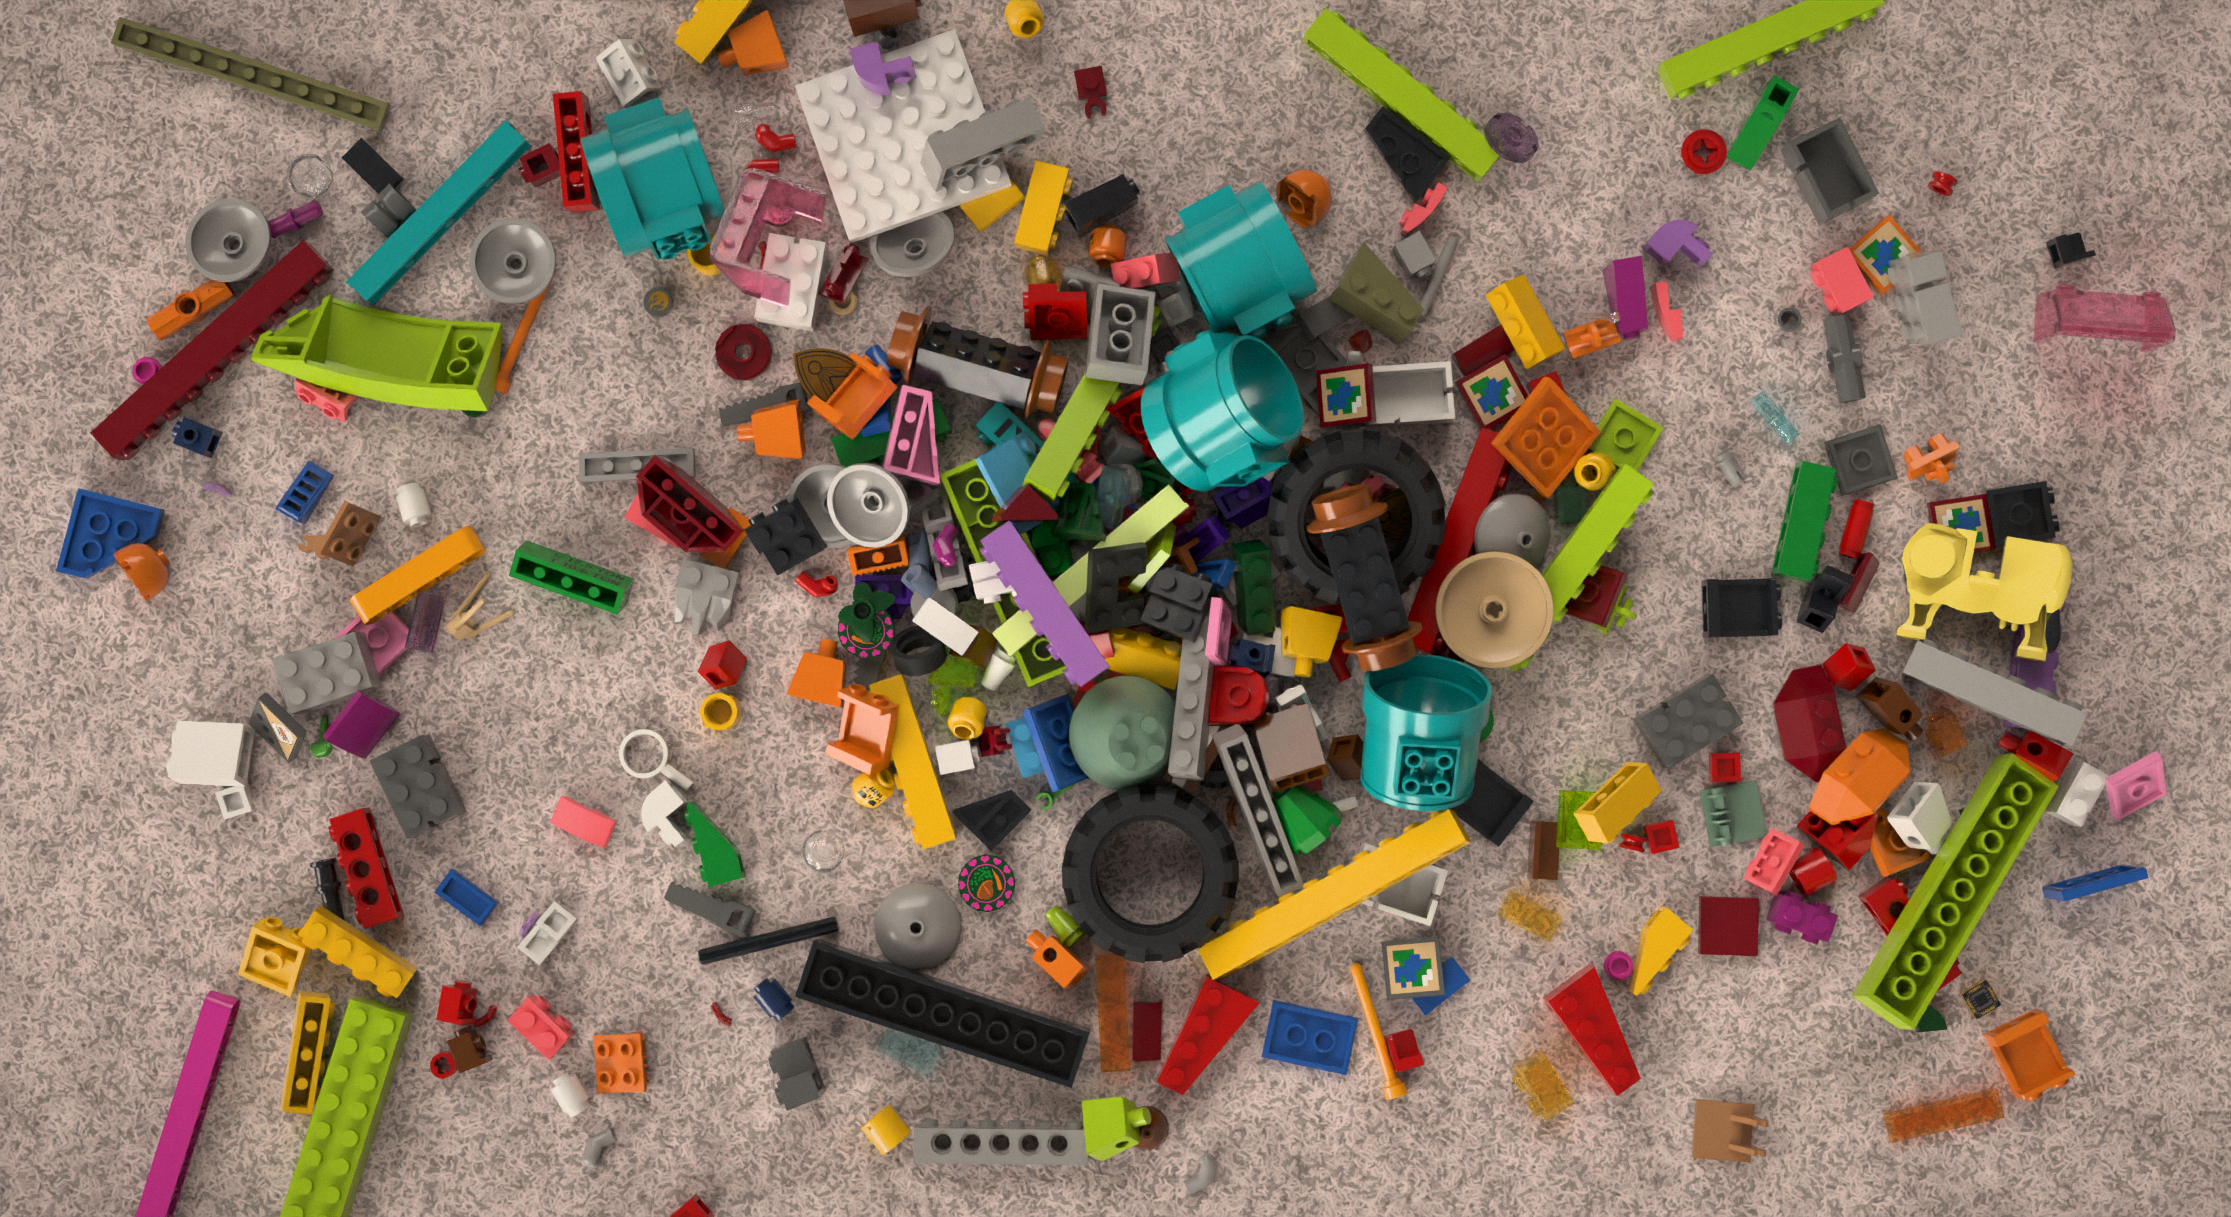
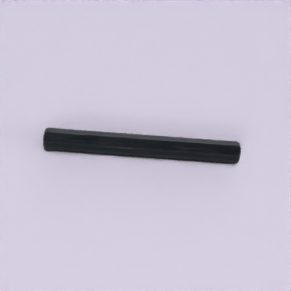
M836 917L825 918L703 948L698 951L700 963L705 965L835 933L839 930V925Z

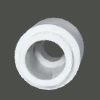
M410 483L397 488L398 495L396 500L403 523L410 524L411 527H419L428 523L427 519L432 514L425 491L420 488L419 483Z
M566 1072L552 1081L555 1086L550 1090L563 1112H567L570 1118L581 1113L591 1105L588 1101L589 1095L576 1074L570 1076Z

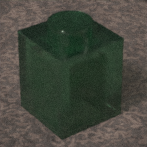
M1577 482L1560 483V488H1556L1553 492L1555 524L1579 523L1587 513L1586 488L1578 487Z

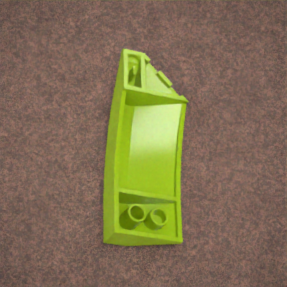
M332 294L322 299L320 306L310 312L305 309L287 319V325L274 333L269 330L260 335L250 357L253 362L318 386L355 396L406 406L488 411L496 391L495 386L496 377H498L503 325L496 322L449 321L403 315L333 298Z

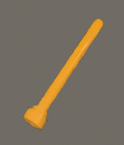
M1353 963L1350 966L1351 974L1386 1079L1383 1082L1385 1087L1382 1088L1385 1098L1390 1100L1403 1096L1408 1091L1405 1082H1401L1400 1077L1396 1076L1362 967L1359 963Z

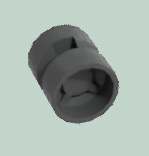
M390 183L378 194V202L372 201L361 211L387 238L400 227L399 220L406 221L417 210Z

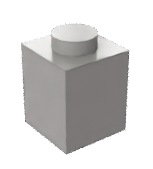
M1420 231L1398 242L1392 249L1409 279L1415 275L1420 279L1433 271L1431 266L1437 261Z

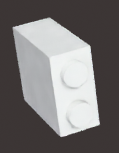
M177 721L176 730L172 733V754L167 762L168 777L180 784L246 787L255 730L240 723Z

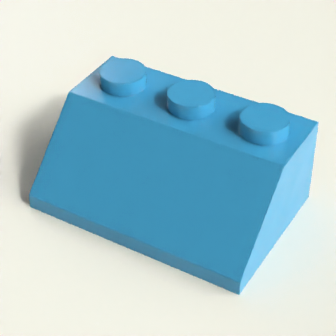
M1025 431L995 445L975 459L1000 507L1023 485L1025 476L1037 457L1035 445L1027 437ZM1057 496L1053 504L1045 502L1056 512L1061 497ZM1012 522L1020 535L1042 523Z

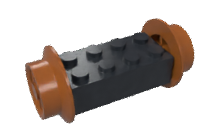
M927 306L920 315L906 311L900 313L889 346L887 366L904 371L906 384L910 385L913 379L917 378L1024 409L1027 402L1025 418H1029L1037 409L1054 414L1065 381L1069 358L1053 354L1049 340L1045 342L1042 352H1039L1029 346L1007 343L1001 338L979 335L973 330L958 329L945 322L937 323L932 321L930 324L932 314L930 306Z
M1367 484L1340 488L1315 498L1312 501L1316 519L1307 526V531L1309 533H1321L1351 638L1342 645L1343 651L1356 654L1360 668L1363 671L1383 670L1411 660L1417 655L1413 637L1421 632L1422 624L1408 621L1378 518L1379 515L1387 511V504L1374 502L1370 487Z

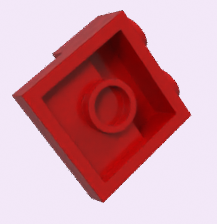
M1028 284V292H1023V309H1029V311L1024 312V328L1030 329L1031 340L1088 339L1086 291L1058 292L1057 284Z

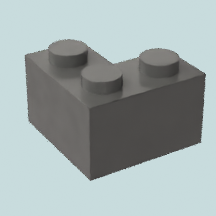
M806 1036L770 1051L772 1057H769L768 1060L771 1070L774 1074L778 1073L780 1080L776 1083L778 1088H775L776 1098L780 1105H785L786 1110L816 1100L823 1095L826 1088Z

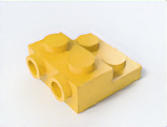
M262 917L252 926L238 975L291 997L296 992L302 970L308 964L312 952L311 948L302 943L301 940L303 938L298 935L302 928L289 929L282 926V921L276 917Z

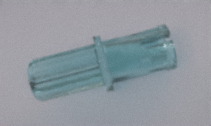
M1765 392L1757 394L1751 400V404L1767 421L1765 425L1767 427L1770 425L1785 444L1790 443L1800 434L1784 415L1785 411H1780Z

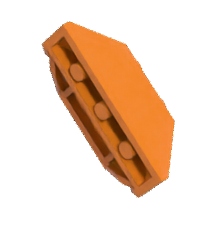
M1884 728L1861 732L1824 771L1810 802L1809 810L1831 825L1838 824L1840 821L1853 820L1874 814L1911 774L1907 742Z

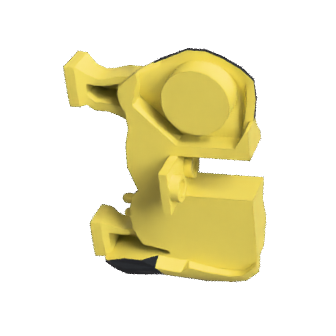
M1932 523L1921 527L1908 541L1902 556L1907 588L1910 594V613L1906 623L1897 629L1896 637L1924 641L1926 630L1932 625L1933 617L1942 604L1972 614L1992 612L1996 617L2000 618V629H2004L2007 622L2011 623L2012 631H2016L2019 624L2024 626V636L2016 649V658L2044 662L2046 660V653H2053L2061 640L2060 610L2071 584L2073 567L2072 556L2068 548L2060 544L2007 536L2004 543L1998 579H1994L1995 573L1977 571L1975 576H1969L1977 531L1960 528L1953 529Z

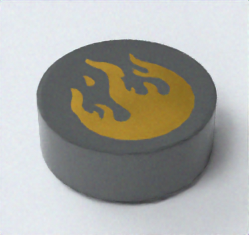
M662 288L651 289L644 297V308L653 317H665L673 309V298Z

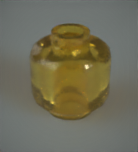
M1038 255L1033 257L1024 269L1027 287L1028 284H1057L1058 292H1060L1063 275L1056 259L1046 257L1045 255Z

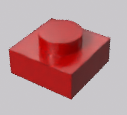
M1740 752L1709 753L1710 782L1741 781Z
M1670 819L1643 826L1649 854L1680 848L1673 820Z

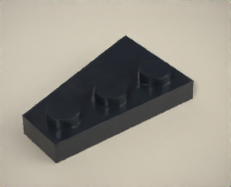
M1383 106L1364 130L1414 203L1419 200L1450 159L1449 155Z

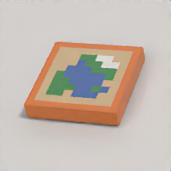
M1890 215L1881 220L1849 248L1861 273L1881 296L1894 286L1888 278V268H1890L1888 261L1921 251Z

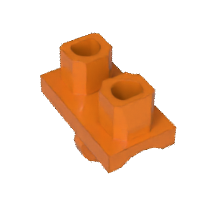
M1612 315L1562 333L1572 360L1622 342Z
M1942 433L1931 437L1927 442L1931 453L1924 455L1918 445L1904 451L1903 458L1908 466L1906 475L1910 481L1925 474L1927 481L1936 478L1943 484L1949 481L1948 472L1955 469L1951 461L1957 458L1956 451L1960 449V446L1956 440L1950 443Z

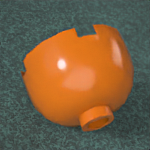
M1302 169L1290 173L1277 183V199L1279 202L1283 200L1292 210L1285 212L1294 223L1303 228H1308L1310 225L1313 227L1328 214L1332 205L1330 184L1325 177L1314 171Z
M135 543L113 553L120 567L135 587L139 589L138 592L146 602L164 590L169 579L166 565L170 564L161 549L155 552L149 545Z

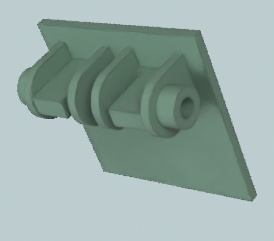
M1757 780L1699 790L1710 847L1733 845V843L1764 838L1767 835Z

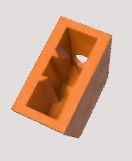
M768 10L730 30L728 36L732 47L717 52L723 68L739 63L744 76L789 67Z
M800 399L755 410L751 415L752 424L737 426L738 441H754L757 455L800 459L806 454Z
M821 638L818 654L804 652L788 688L787 695L843 708L844 700L837 697V692L845 688L846 661L834 659L838 645L837 641Z
M1036 929L1025 941L1036 951L1031 958L1064 989H1073L1091 969L1087 963L1065 944H1062L1055 936H1050L1047 939ZM1053 950L1057 953L1054 961L1050 959V953Z

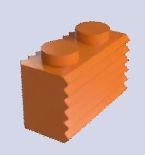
M907 536L898 537L892 543L882 547L873 548L855 545L847 549L851 572L855 577L858 574H868L869 572H879L880 570H890L892 567L896 569L898 566L901 568L903 565L906 567L909 565Z

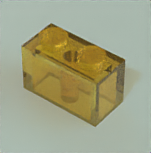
M1542 1050L1511 1067L1515 1073L1511 1079L1519 1092L1525 1090L1530 1100L1526 1104L1534 1117L1540 1115L1544 1121H1547L1575 1104Z

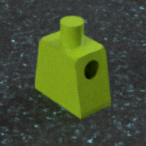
M1125 1097L1082 1101L1086 1154L1100 1161L1139 1144V1127L1151 1123V1114L1148 1108L1141 1107L1137 1109L1136 1104Z

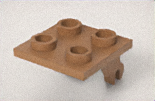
M344 500L326 534L304 535L302 538L308 544L304 546L299 543L298 548L305 553L314 551L315 555L320 559L325 560L330 557L354 567L356 561L362 555L371 534L376 530L381 516Z
M1696 1099L1691 1157L1748 1163L1751 1162V1155L1766 1157L1767 1150L1751 1145L1752 1126L1768 1127L1769 1121L1754 1116L1755 1104Z

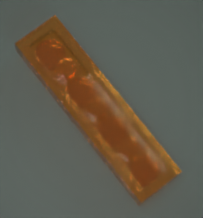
M1116 954L1095 955L1101 1072L1130 1071L1124 959Z
M1996 1088L1882 1113L1888 1139L1891 1143L2005 1118L1999 1092Z

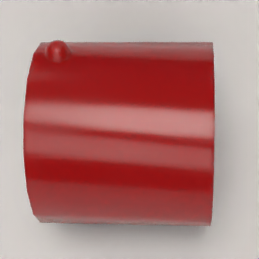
M1811 847L1809 852L1797 858L1789 872L1795 886L1805 897L1812 895L1830 883L1834 885L1837 880L1834 868L1819 848Z

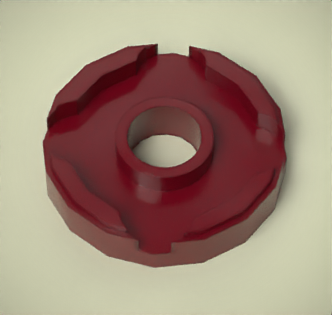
M752 324L730 326L721 333L716 342L715 355L717 364L726 375L735 380L748 381L755 379L767 370L771 362L772 347L770 340L761 329ZM742 344L749 345L751 348V355L745 360H740L736 356V349Z

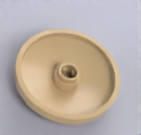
M1504 552L1480 553L1457 564L1443 580L1436 598V622L1447 646L1463 660L1485 668L1509 667L1526 660L1545 641L1553 619L1552 596L1543 576L1524 559Z

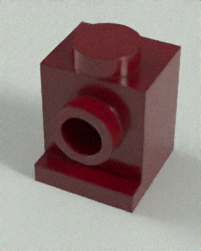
M550 143L519 157L522 164L519 171L526 184L530 182L534 187H539L560 176L558 153ZM540 165H547L546 170L538 173V167Z

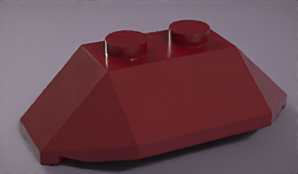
M655 454L636 476L641 515L683 551L726 552L744 531L723 503L682 468Z
M1821 664L1792 670L1772 703L1784 760L1816 783L1820 782L1824 771L1846 749L1835 692Z

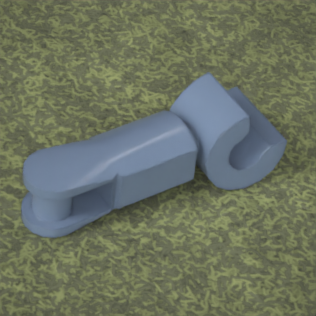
M924 527L917 534L913 532L908 534L909 569L904 573L901 581L912 592L917 591L924 599H927L934 594L937 583L928 574L930 547Z

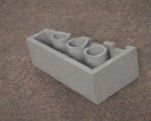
M1030 98L1023 101L1014 100L1003 109L986 111L978 119L970 122L969 120H963L957 123L953 129L945 132L939 130L929 135L926 139L920 164L934 191L937 192L945 188L943 182L953 177L959 181L967 177V173L975 166L980 165L985 168L993 164L1000 157L1001 153L1004 152L1006 156H1009L1041 140L1045 126Z

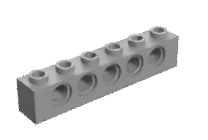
M922 1119L921 1124H916L914 1127L913 1163L1088 1165L1082 1121H1066L1065 1126H1054V1121L1050 1120L1037 1121L1036 1125H1025L1023 1120H1009L1008 1125H996V1120H979V1125L967 1124V1120L964 1119L950 1120V1124H938L937 1119ZM939 1134H947L951 1138L952 1144L946 1148L940 1147L936 1142V1137ZM969 1134H975L980 1138L981 1144L976 1148H971L966 1145L965 1137ZM1000 1134L1008 1137L1010 1144L1006 1148H998L994 1144V1137ZM1027 1135H1033L1038 1139L1039 1144L1037 1147L1029 1149L1024 1146L1022 1139ZM1057 1135L1064 1136L1068 1144L1063 1149H1057L1051 1143L1052 1138Z

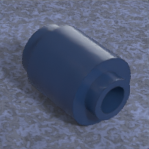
M766 978L754 988L756 994L753 998L769 1018L773 1017L776 1022L795 1007L791 1003L793 999L776 979L770 982Z

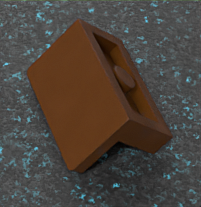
M1531 820L1527 878L1533 880H1558L1561 822Z

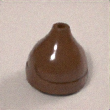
M1141 1106L1147 1107L1150 1111L1151 1123L1139 1127L1140 1142L1135 1147L1142 1150L1158 1148L1164 1143L1168 1135L1169 1124L1167 1118L1161 1110L1153 1106Z

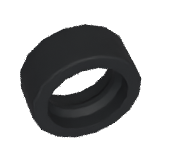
M919 625L899 632L890 644L895 668L901 674L907 676H922L937 670L946 661L948 655L945 644ZM930 647L922 653L907 655L908 652L916 648Z

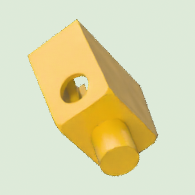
M1294 606L1281 610V654L1283 657L1296 659L1294 675L1311 677L1313 663L1321 664L1329 660L1342 617Z

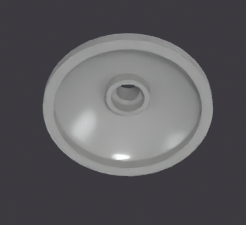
M234 198L214 201L202 208L192 219L188 227L185 239L187 256L194 268L209 279L219 282H233L244 279L263 264L271 246L269 223L263 213L247 201ZM239 243V247L233 250V245Z
M941 211L872 236L870 244L871 253L876 264L883 271L891 275L900 277L922 275L937 268L948 258L954 247L955 231L951 220Z
M519 218L501 219L484 228L475 239L470 251V271L477 286L490 298L506 304L525 303L539 296L551 283L556 269V253L548 235L534 223ZM516 260H521L522 262L519 269L513 268V263Z
M834 463L817 464L806 469L795 479L788 494V502L796 498L799 499L827 545L826 548H840L853 543L836 528L828 511L827 494L829 486L834 477L846 468Z
M870 463L853 464L840 471L829 486L827 506L830 517L840 533L850 541L864 547H882L895 541L905 530L910 515L909 500L902 484L888 470ZM873 495L879 499V503L874 500Z
M1506 494L1495 499L1485 508L1478 520L1474 537L1476 555L1485 552L1509 553L1524 559L1536 568L1545 556L1549 544L1550 528L1548 518L1541 505L1529 496Z
M911 883L892 891L879 906L875 918V936L883 953L895 964L914 970L931 968L943 962L955 949L961 932L960 915L953 900L941 889L925 883ZM917 922L921 925L922 929L919 933H914L911 930L912 923Z

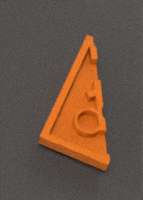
M1881 806L1876 810L1878 818L1869 848L1882 877L1932 859L1928 851L1922 852L1920 849L1908 847L1888 821L1887 817L1889 814Z

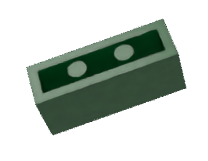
M1260 539L1233 543V562L1236 563L1234 579L1238 625L1248 636L1275 631L1270 549Z

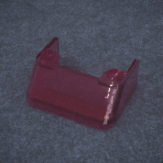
M750 168L744 170L738 178L710 244V260L742 293L787 308L790 298L791 279L751 266L749 263L765 224L776 227L786 226L792 221L795 213L822 221L825 210L826 191L759 169Z
M2057 285L2056 290H2051L2036 297L2033 343H2040L2057 335L2141 342V352H2149L2175 342L2176 328L2167 299L2161 298V293L2144 292L2140 296L2074 290L2072 285Z

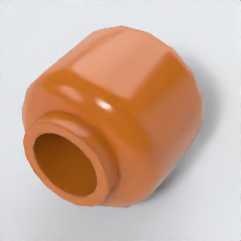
M1104 223L1101 227L1092 230L1089 239L1088 255L1097 266L1111 268L1112 263L1123 261L1127 242L1125 233L1112 223Z

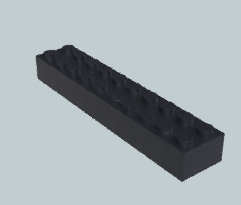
M816 939L812 943L795 995L797 998L1069 1088L1073 1086L1090 1033V1028L820 939Z

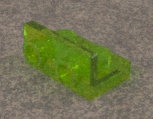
M1559 790L1556 848L1602 849V842L1588 841L1574 815V812L1595 792Z

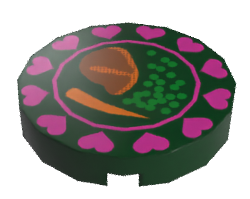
M887 609L876 614L877 617L874 618V633L869 643L863 642L854 633L853 625H844L839 621L838 637L841 645L850 654L859 658L871 659L883 654L890 647L895 637L894 620L892 614Z
M984 854L976 856L964 865L959 874L958 888L960 896L968 906L977 911L991 912L998 910L1009 902L1014 893L1015 877L1013 870L1006 861L996 855Z

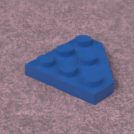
M78 488L56 571L86 579L92 577L117 562L113 555L116 551L130 544H147L157 538L165 509Z

